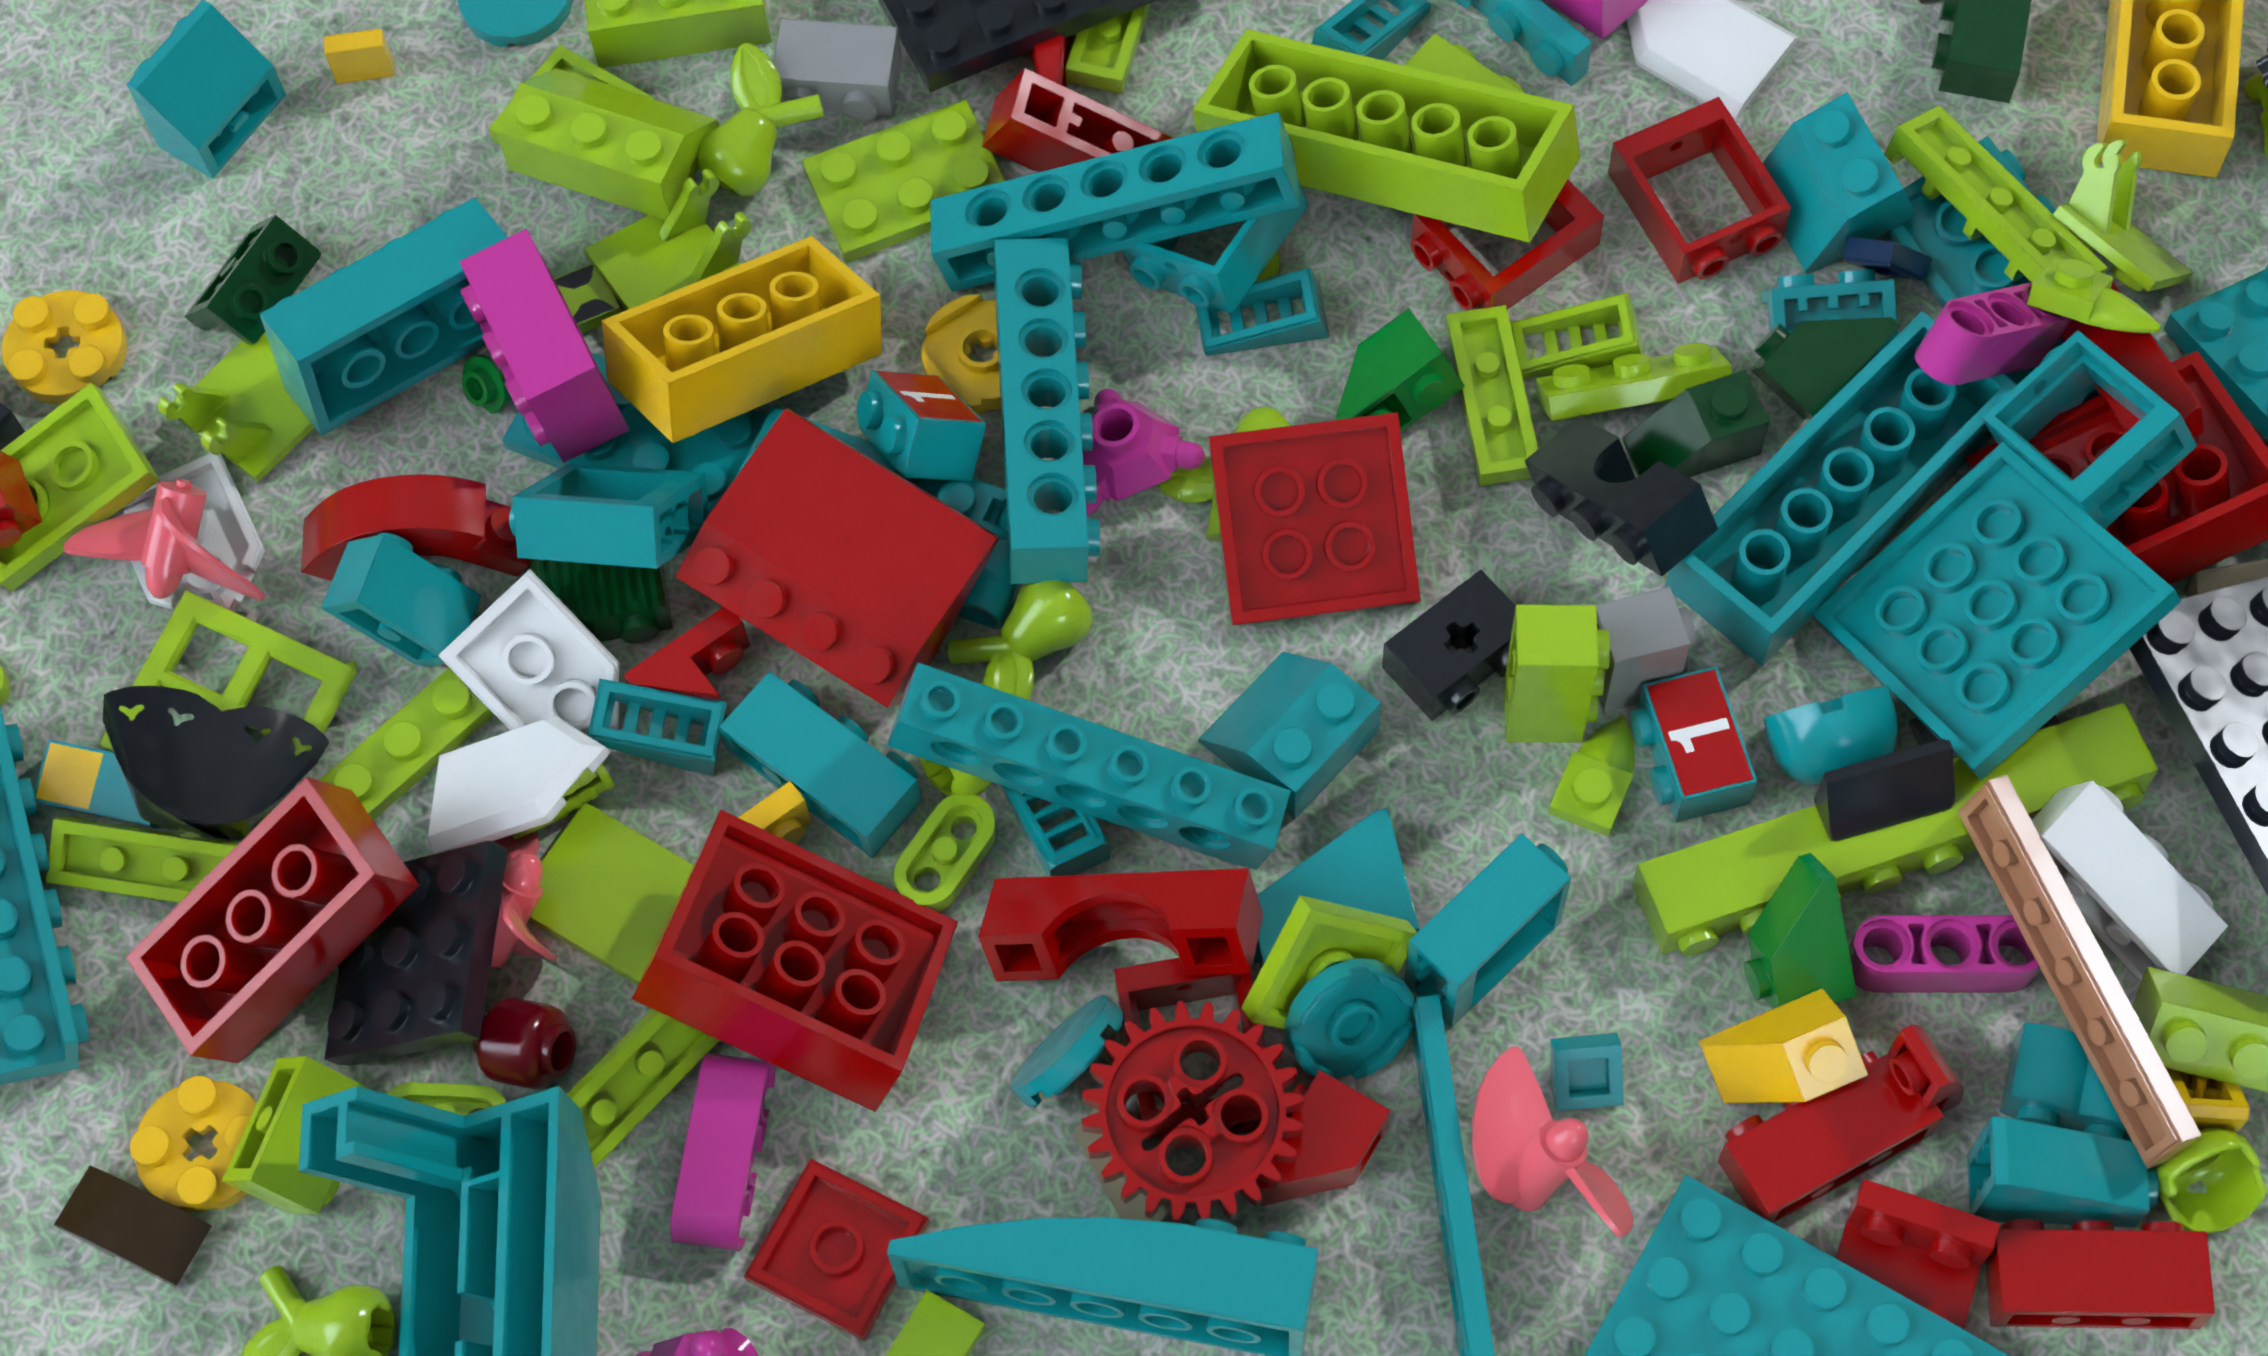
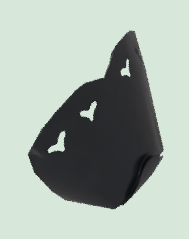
M129 686L104 694L102 721L139 816L147 822L177 831L192 832L229 841L230 839L245 838L318 763L329 744L327 737L314 725L297 716L268 707L247 706L221 711L196 693L160 686ZM137 705H144V709L135 716L133 721L124 712L119 710L120 706L133 709ZM173 708L179 715L192 714L194 719L184 721L175 726L174 719L168 712V709ZM247 726L253 727L257 731L270 728L271 732L264 735L256 743L254 738L244 729ZM297 737L301 745H311L312 750L295 755V746L292 738Z

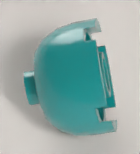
M1888 686L1840 695L1841 698L1822 703L1817 701L1765 717L1763 719L1766 728L1765 734L1776 763L1790 778L1804 785H1820L1825 772L1892 754L1895 751L1899 731L1896 709Z

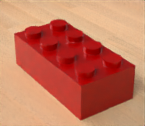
M306 777L125 958L190 1056L239 1063L420 885L352 790Z

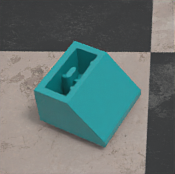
M202 0L188 16L183 17L177 22L171 35L150 58L140 63L133 77L126 84L158 147L212 179L286 96L273 64L212 4L205 0Z

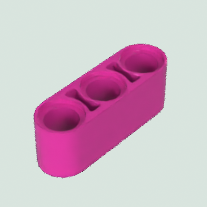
M2033 282L1955 298L1946 302L1914 356L1919 367L1939 382L1949 385L1969 383L2039 366L2046 354L2053 349L2072 319L2027 305Z
M2012 915L1876 916L1861 923L1849 946L1855 985L1865 991L1876 993H2011L2022 991L2028 987L2040 970ZM1940 945L1952 949L1958 955L1960 964L1948 965L1942 963L1932 954L1931 947ZM1867 946L1882 947L1890 953L1894 963L1888 965L1876 964L1866 956L1863 948ZM1998 947H2015L2026 957L2027 964L2016 965L2006 961L2000 954Z
M709 1053L704 1056L698 1076L673 1202L670 1225L672 1242L735 1251L742 1250L745 1238H740L739 1233L743 1216H750L758 1174L752 1173L751 1170L755 1151L762 1152L770 1111V1109H764L763 1107L767 1088H774L775 1065L757 1059Z

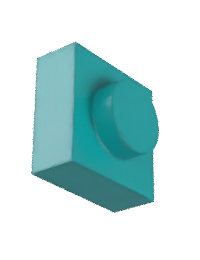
M1617 1033L1550 1039L1552 1092L1557 1111L1624 1105L1622 1045Z

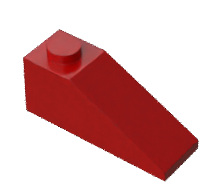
M1024 68L995 97L982 147L1033 171L1042 172L1173 139V137Z

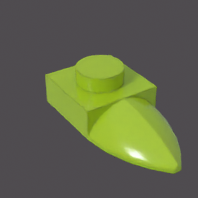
M2053 257L2032 283L2027 305L2088 325L2110 330L2158 333L2161 329V325L2141 306L2120 292L2111 289L2113 276L2095 271L2093 266L2084 261L2076 259L2060 260Z
M1625 716L1610 721L1597 729L1582 743L1577 752H1572L1550 804L1548 814L1602 835L1610 836L1634 775V742Z

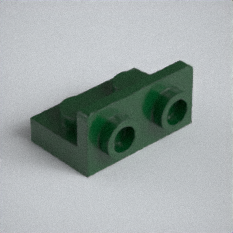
M277 215L265 219L250 228L184 317L204 331L222 324L246 344H255L265 333L260 313L275 306L280 300L292 296L321 257V252Z

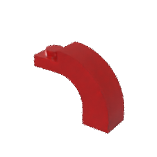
M415 474L388 476L360 482L330 495L319 503L304 519L301 573L330 581L334 578L349 541L377 536L379 533H390L407 540L413 546L412 552L418 556L454 558L516 577L529 566V559L517 558L516 536L512 534L509 525L511 507L487 500L486 484L458 477Z

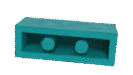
M769 671L719 726L726 749L777 788L791 781L805 799L809 812L873 859L922 803L917 781V771L897 753L889 751L886 755H883L868 744L869 737L850 718L840 715L837 719H834L819 708V699L805 685L794 679L787 684Z

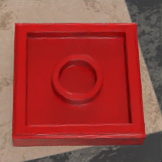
M810 1158L747 1269L744 1278L747 1282L865 1341L897 1283L887 1256L890 1240L924 1234L930 1223L929 1217Z

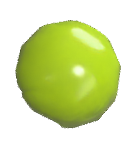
M2213 1127L2199 1130L2202 1136L2166 1163L2158 1165L2156 1169L2159 1182L2158 1195L2171 1220L2183 1224L2186 1231H2207V1234L2226 1231L2249 1218L2265 1200L2267 1194V1187L2259 1168L2261 1166L2260 1160L2247 1139L2231 1129ZM2200 1180L2206 1183V1193L2200 1194L2186 1190V1187Z

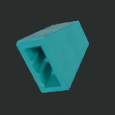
M1388 808L1372 812L1257 894L1263 918L1253 963H1259L1261 971L1300 895L1408 920L1417 932L1419 931Z
M1991 1116L1967 1154L1969 1213L1994 1222L2030 1219L2041 1221L2044 1224L2073 1225L2082 1221L2101 1220L2113 1223L2114 1227L2136 1228L2148 1214L2150 1208H2155L2157 1204L2159 1182L2156 1168L2151 1167L2147 1169L2133 1142L2129 1140L2014 1118Z

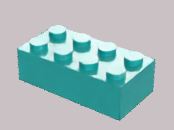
M475 197L454 209L444 211L434 220L400 238L389 241L382 248L347 267L337 269L327 278L293 296L280 300L275 306L260 313L284 389L321 436L486 345L482 338L484 333L479 323H476L460 292V289L470 285L459 261L508 238V236Z

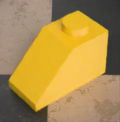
M1823 988L1698 1041L1720 1098L1724 1103L1806 1102L1868 1075L1846 1016Z

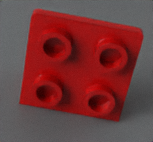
M1863 1179L1851 1201L1835 1258L1964 1330L1980 1268L1994 1249L2000 1223Z

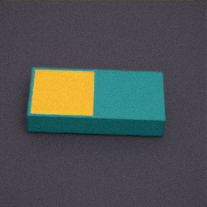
M48 739L34 789L36 803L159 829L160 825L147 822L139 816L114 752Z

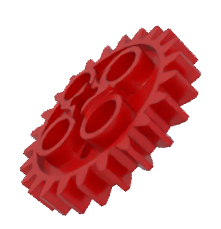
M1178 1001L1175 1009V1020L1169 1022L1164 1020L1161 1013L1155 1007L1151 1008L1150 1029L1144 1032L1136 1024L1128 1020L1125 1023V1033L1129 1042L1126 1047L1109 1039L1104 1043V1051L1113 1062L1112 1065L1092 1063L1090 1066V1076L1103 1085V1087L1083 1090L1082 1103L1098 1109L1100 1112L1081 1119L1082 1131L1102 1134V1137L1087 1147L1088 1156L1090 1159L1110 1157L1111 1161L1101 1172V1180L1104 1184L1113 1182L1121 1177L1126 1180L1120 1194L1121 1202L1124 1204L1133 1200L1140 1193L1147 1196L1145 1204V1217L1151 1218L1163 1203L1171 1206L1172 1223H1181L1186 1208H1195L1198 1219H1210L1211 1207L1220 1205L1224 1214L1230 1220L1236 1219V1198L1242 1195L1249 1203L1258 1207L1262 1201L1261 1192L1257 1185L1258 1181L1261 1180L1274 1187H1279L1282 1183L1283 1177L1273 1165V1161L1294 1163L1297 1152L1289 1144L1282 1141V1138H1295L1302 1136L1304 1124L1296 1119L1287 1117L1286 1114L1303 1108L1304 1096L1297 1093L1284 1092L1283 1090L1296 1080L1297 1070L1296 1068L1275 1069L1274 1065L1283 1055L1284 1047L1281 1043L1271 1045L1263 1050L1258 1046L1264 1030V1026L1261 1023L1253 1026L1245 1034L1238 1031L1239 1010L1234 1009L1222 1024L1214 1021L1212 1002L1205 1003L1199 1019H1190L1184 1002ZM1194 1052H1204L1216 1060L1219 1069L1212 1077L1206 1080H1195L1189 1078L1183 1072L1180 1065L1188 1055ZM1234 1076L1242 1078L1243 1084L1224 1093L1219 1098H1215L1206 1106L1204 1124L1199 1126L1193 1119H1187L1162 1140L1161 1144L1153 1150L1146 1151L1142 1148L1141 1145L1146 1139L1162 1133L1179 1121L1181 1103L1187 1101L1191 1107H1199L1216 1094L1226 1081ZM1138 1092H1150L1161 1099L1164 1107L1157 1117L1141 1121L1133 1118L1127 1112L1125 1105L1132 1095ZM1244 1106L1257 1114L1260 1125L1250 1134L1236 1135L1224 1127L1221 1121L1222 1115L1230 1108ZM1190 1146L1202 1154L1205 1164L1199 1172L1191 1176H1181L1174 1173L1166 1163L1167 1155L1177 1147Z

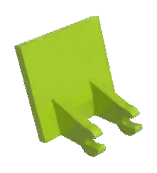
M2117 140L2109 145L2105 142L2091 145L2082 157L2084 173L2069 203L2060 205L2053 216L2063 223L2092 253L2098 251L2113 263L2114 266L2111 268L2112 274L2127 287L2139 292L2144 288L2147 292L2184 283L2194 272L2131 223L2137 174L2142 162L2141 151L2132 152L2125 163L2122 164V155L2120 153L2127 145V140ZM2101 155L2104 167L2098 164V159Z
M705 169L702 171L703 181L700 185H697L691 177L685 181L682 191L666 220L647 215L584 248L585 256L625 310L740 265L738 261L742 241L751 231L752 224L744 213L737 212L735 213V224L733 227L729 228L726 222L721 220L716 226L715 231L711 230L706 223L710 197L719 187V180L711 170Z
M265 333L255 344L248 345L241 341L194 387L186 386L183 383H175L173 389L177 395L176 399L170 402L162 396L157 406L158 411L171 421L178 419L201 438V445L211 454L218 455L221 453L257 483L315 428L284 389Z

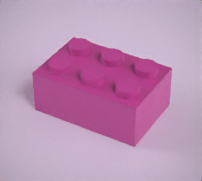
M527 228L459 261L470 285L460 289L462 297L476 323H479L484 333L482 338L497 367L502 370L507 380L504 383L521 416L524 415L540 447L551 442L561 461L565 463L630 430L561 291Z

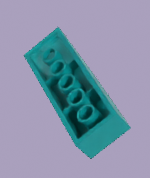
M1111 1217L1035 1218L961 1226L890 1240L887 1256L898 1286L903 1289L925 1292L927 1289L936 1295L1258 1355L1303 1356L1316 1286L1318 1248L1307 1247L1304 1238L1287 1232H1266L1264 1238L1237 1234L1236 1226L1215 1219H1199L1196 1221V1226L1181 1223Z

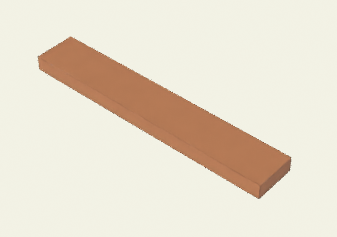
M2007 775L1990 779L1958 810V814L2147 1169L2166 1163L2202 1135Z

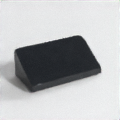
M1941 739L1825 772L1815 795L1814 803L1828 838L1831 841L1837 842L1951 809L1955 801L1953 747L1950 740Z

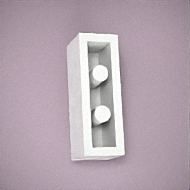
M2093 780L2059 789L2032 819V822L2088 926L2140 980H2142L2147 966L2186 975L2228 927L2223 919L2213 910L2211 898L2200 887L2186 881L2168 862V853L2164 847L2151 836L2141 833L2123 813L2122 803L2111 791L2097 785Z

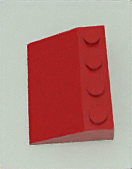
M2198 351L2171 362L2198 399L2202 408L2204 433L2193 437L2197 447L2105 529L2169 585L2268 540V448ZM2099 395L2058 414L2028 442L2074 480L2126 432ZM1995 443L1966 456L1969 470L1971 471L1999 445Z
M784 409L704 521L675 577L886 708H890L901 703L905 688L917 662L927 666L931 665L996 547L1000 536L792 410Z
M720 810L653 950L632 1000L876 1112L904 1069L958 921L927 906L918 905L910 898Z

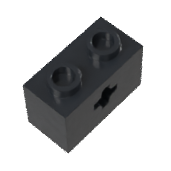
M1479 570L1384 643L1382 668L1431 721L1446 710L1455 715L1475 700L1480 692L1478 685L1496 672L1500 677H1505L1516 605L1482 570ZM1451 646L1456 649L1453 653L1449 651ZM1468 647L1472 649L1470 654L1465 650Z

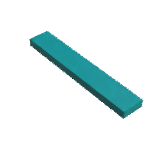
M1440 995L1418 996L1415 999V1003H1413L1410 1021L1413 1024L1411 1033L1460 1356H1495Z

